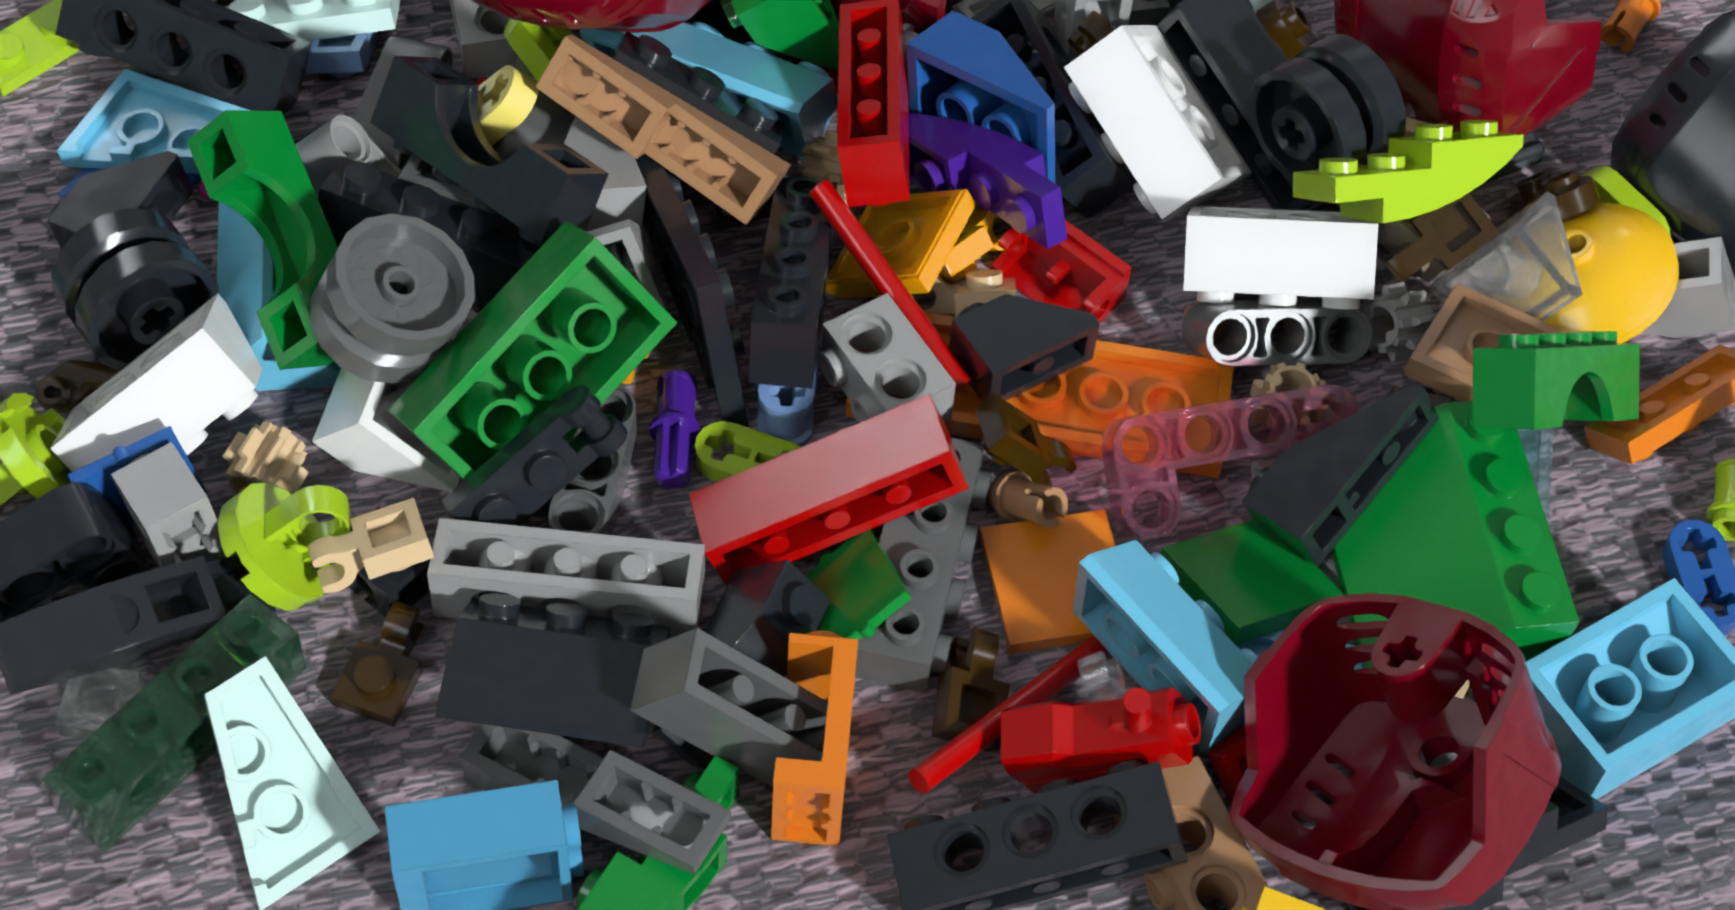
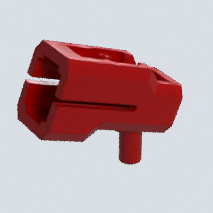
M1135 687L1120 696L1078 703L1052 700L1010 707L1001 711V762L1007 774L1018 782H1023V785L1034 794H1038L1040 787L1055 780L1075 779L1078 782H1083L1105 776L1106 771L1110 767L1125 761L1140 760L1146 764L1159 761L1162 769L1189 765L1193 760V745L1198 744L1201 739V723L1196 707L1192 703H1188L1187 699L1173 687L1150 691Z

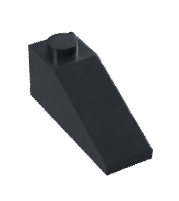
M1414 382L1282 451L1270 467L1262 469L1254 477L1248 494L1242 500V503L1259 528L1318 567L1440 419L1425 388Z
M789 560L738 568L735 570L704 632L785 677L787 675L789 633L807 634L816 631L830 599ZM657 725L652 730L691 765L706 769L714 758L713 755Z

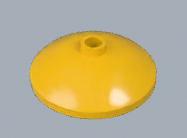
M1597 203L1595 206L1572 217L1552 223H1532L1521 231L1507 246L1497 263L1492 282L1493 298L1566 332L1617 331V343H1624L1647 329L1665 311L1676 290L1679 278V262L1670 235L1653 217L1629 206L1614 203Z

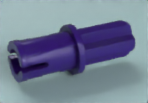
M682 370L667 371L663 373V378H658L657 416L650 423V435L655 441L653 474L657 478L658 486L666 490L672 487L684 488L690 482L692 445L700 432V424L695 419V399L698 381L694 375Z

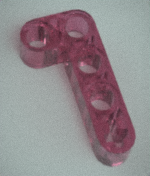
M1311 385L1124 416L1114 420L1106 428L1102 436L1101 451L1111 513L1115 523L1124 532L1133 536L1160 538L1169 534L1176 527L1181 516V501L1175 469L1284 451L1359 412L1355 397L1347 389L1339 385ZM1322 405L1331 406L1332 417L1324 419L1323 422L1297 423L1294 412L1315 410L1321 408ZM1259 406L1265 408L1270 413L1273 421L1270 435L1261 442L1255 440L1248 429L1250 414ZM1195 417L1203 418L1211 430L1209 444L1200 452L1193 451L1185 439L1186 427ZM1133 427L1142 429L1149 440V450L1146 456L1137 463L1129 461L1122 450L1124 435ZM1148 490L1158 500L1159 513L1151 524L1143 527L1134 519L1132 505L1140 493Z

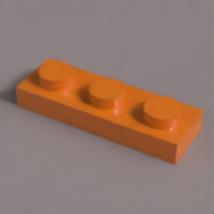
M1718 345L1639 393V419L1592 421L1584 426L1587 444L1593 450L1620 461L1634 464L1635 462L1647 459L1655 450L1679 435L1694 430L1698 427L1699 423L1723 408L1735 404V349Z

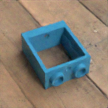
M558 780L384 806L391 870L401 910H514L573 900L571 878L584 876L576 804L562 806Z

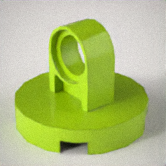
M13 393L0 403V459L2 460L0 463V506L16 494H23L28 491L38 499L55 488L71 483L68 474L72 473V471L50 449L66 420L52 408L43 415L39 414L29 407L34 397L27 393Z
M267 482L249 484L221 506L217 523L221 547L227 558L237 552L241 563L249 571V574L243 577L241 581L252 593L268 605L285 611L296 610L304 604L313 603L325 594L317 571L324 567L332 566L334 563L314 568L307 546L314 540L322 537L340 536L350 532V504L348 498L341 490L324 485L308 486L291 494L287 490ZM328 513L334 515L335 518L329 521L318 522L313 514Z

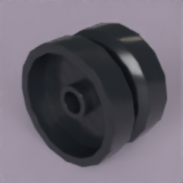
M1329 34L1295 55L1294 58L1285 60L1256 78L1249 94L1250 119L1257 140L1270 162L1292 183L1293 172L1319 170V159L1354 158L1358 159V166L1367 165L1368 154L1388 153L1389 138L1403 137L1406 131V108L1396 80L1385 62L1367 44L1349 35Z
M125 208L97 217L77 230L59 251L51 272L54 297L99 361L117 371L122 370L217 293L219 294V287L196 253L191 251L185 239L170 219L151 209Z

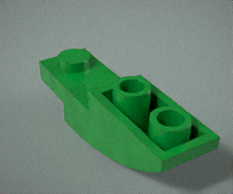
M715 755L702 775L696 772L692 773L685 781L683 787L730 809L739 795V767ZM721 833L695 875L641 853L637 863L617 851L604 872L596 868L587 877L577 896L576 906L579 907L578 910H688L705 892L727 862V835Z

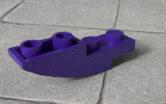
M908 113L909 181L920 187L924 193L967 189L982 209L991 211L1009 223L1017 232L1027 235L1045 248L1049 249L1067 239L1061 187L1046 178L1043 153L1019 140L972 123L945 117Z

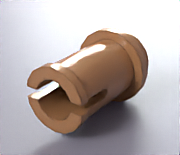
M1011 470L997 476L989 488V503L996 515L1004 520L1016 521L1022 518L1035 522L1045 528H1053L1060 524L1059 520L1045 513L1049 512L1063 518L1067 514L1068 498L1062 489L1033 482L1028 475L1021 471Z

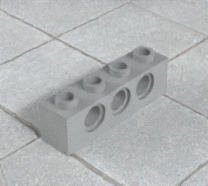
M439 518L432 548L434 558L430 559L427 572L433 615L435 617L458 619L472 598L479 599L484 594L497 593L518 598L521 606L546 609L550 604L567 603L585 608L589 616L613 619L615 615L620 613L646 615L654 620V625L671 627L670 638L699 628L705 591V544Z

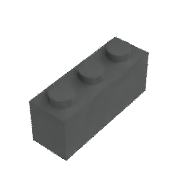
M699 628L643 650L630 709L631 712L713 756L717 755L739 767V770L772 788L776 757L822 761L827 701Z

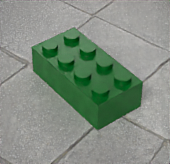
M565 221L397 399L388 411L464 481L573 387L578 385L587 386L600 400L602 405L678 322L595 236ZM572 428L564 437L569 440L579 428Z

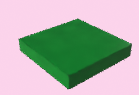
M1254 519L1162 547L1161 555L1172 565L1179 577L1178 585L1194 602L1203 600L1215 610L1224 624L1223 632L1235 645L1285 629L1309 606L1322 599L1344 594L1317 566L1260 529Z

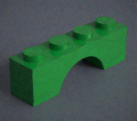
M225 110L186 142L209 198L233 208L246 218L260 234L270 252L275 269V288L268 303L256 313L279 370L335 365L336 362L320 347L311 326L310 298L338 246L282 111Z
M1617 331L1498 334V347L1473 348L1472 428L1536 430L1562 427L1563 420L1623 421L1639 419L1640 344L1617 343Z

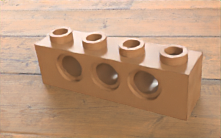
M1199 756L1193 757L1189 765L1162 769L1170 792L1181 837L1189 841L1196 851L1186 852L1188 859L1186 863L1144 873V883L1151 902L1157 910H1207L1199 903L1197 898L1211 896L1223 902L1228 910H1240L1241 906L1255 910L1264 887L1269 888L1244 839L1236 832L1230 820L1229 812ZM1114 813L1113 820L1116 827L1121 816Z

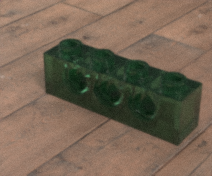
M252 594L246 596L41 779L56 812L103 854L106 853L217 751L204 699L206 693L265 656L286 687L307 668L298 632Z

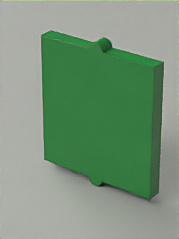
M871 529L851 537L831 555L828 553L824 554L820 558V564L805 575L830 599L816 631L834 632L842 638H871L875 634L876 627L912 599L911 594Z

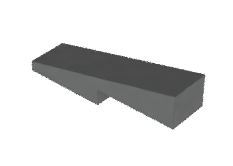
M483 724L459 757L465 779L485 791L558 780L562 806L576 804L579 829L694 875L731 820L729 809L612 750L608 752L605 758H602L559 735Z

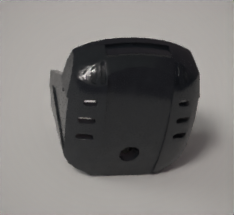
M1732 10L1708 23L1702 32L1659 74L1637 103L1634 102L1612 141L1610 167L1625 178L1662 213L1670 227L1673 244L1721 236L1734 279L1735 10ZM1666 122L1665 127L1662 129L1655 127L1657 124Z

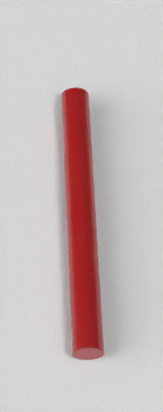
M825 180L815 186L809 193L810 197L880 295L888 293L956 383L955 393L961 391L971 383V377L830 180Z
M1088 638L911 769L908 773L911 785L919 793L926 794L1001 738V711L1010 707L1050 701L1106 659V648L1097 638Z

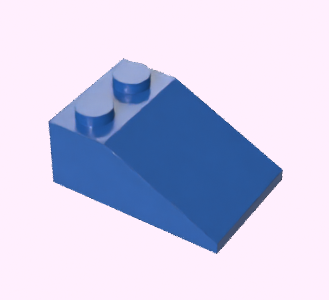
M952 11L906 43L910 113L945 117L972 123L1019 140L1043 153L1046 178L1055 183L1054 102L999 31Z

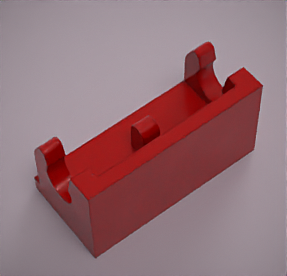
M1065 220L1067 239L1049 249L1027 235L1017 232L1012 226L1004 233L998 242V246L1005 251L991 264L990 270L1002 271L1003 278L1015 277L1016 290L1028 299L1092 313L1099 322L1104 320L1125 300L1132 267L1067 220Z

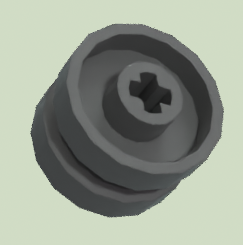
M393 213L366 218L346 232L332 260L321 276L310 298V323L320 347L341 368L369 381L394 384L416 379L446 349L450 340L464 323L475 300L474 274L463 250L443 230L417 217Z

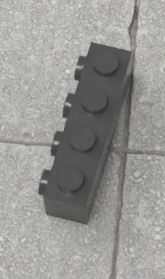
M951 438L969 489L884 524L879 544L888 555L911 594L912 599L876 627L875 634L871 638L867 639L864 637L858 640L855 678L927 693L931 673L939 674L946 670L953 636L941 634L945 616L958 619L966 580L955 578L959 561L972 562L979 525L968 523L971 509L973 507L984 510L992 472L981 470L984 451L982 444Z

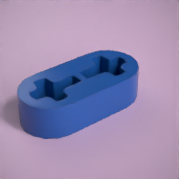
M1701 520L1679 522L1671 530L1662 549L1663 561L1669 579L1675 578L1721 633L1727 635L1735 628V567L1727 544L1721 533L1711 524ZM1686 541H1691L1697 550L1707 551L1700 563V567L1692 551H1682ZM1707 588L1714 604L1726 606L1721 616H1716L1712 607H1701L1700 604L1707 594Z

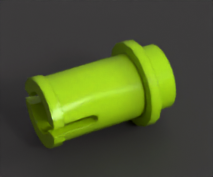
M1734 458L1721 461L1715 466L1713 503L1707 508L1705 516L1706 522L1715 527L1721 533L1724 540L1729 542H1735Z

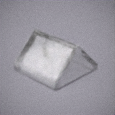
M1546 191L1496 228L1499 231L1498 235L1452 269L1444 270L1429 286V289L1443 305L1458 283L1541 321H1545L1577 299L1583 293L1555 195Z

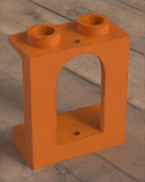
M823 630L812 631L807 634L789 633L787 679L827 701L828 706L822 761L776 757L772 794L771 840L839 846L859 639L842 638L834 632Z

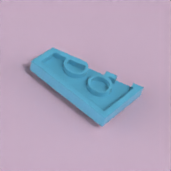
M124 69L58 148L57 152L64 167L106 169L170 151L179 156L185 173L199 174L186 141L225 110L248 109Z

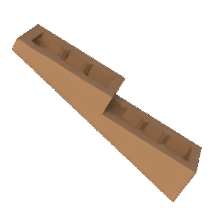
M572 34L564 37L535 86L636 159L643 154L648 155L745 225L760 214L791 166L788 162Z

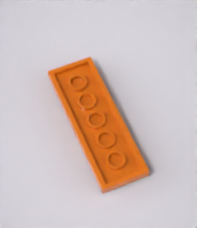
M924 312L949 347L952 319L955 317ZM1096 340L1092 360L1006 401L1035 419L1041 434L1052 440L1067 444L1071 449L1072 455L1218 479L1223 464L1234 366L1220 364L1205 357ZM865 350L859 351L864 353H870V351ZM969 384L961 391L955 393L952 418L945 422V425L952 435L981 439L983 433L975 408L982 401ZM896 395V396H891V397L897 398V399H905V398H906V397L897 396V395ZM847 397L845 417L855 418L851 409V401Z

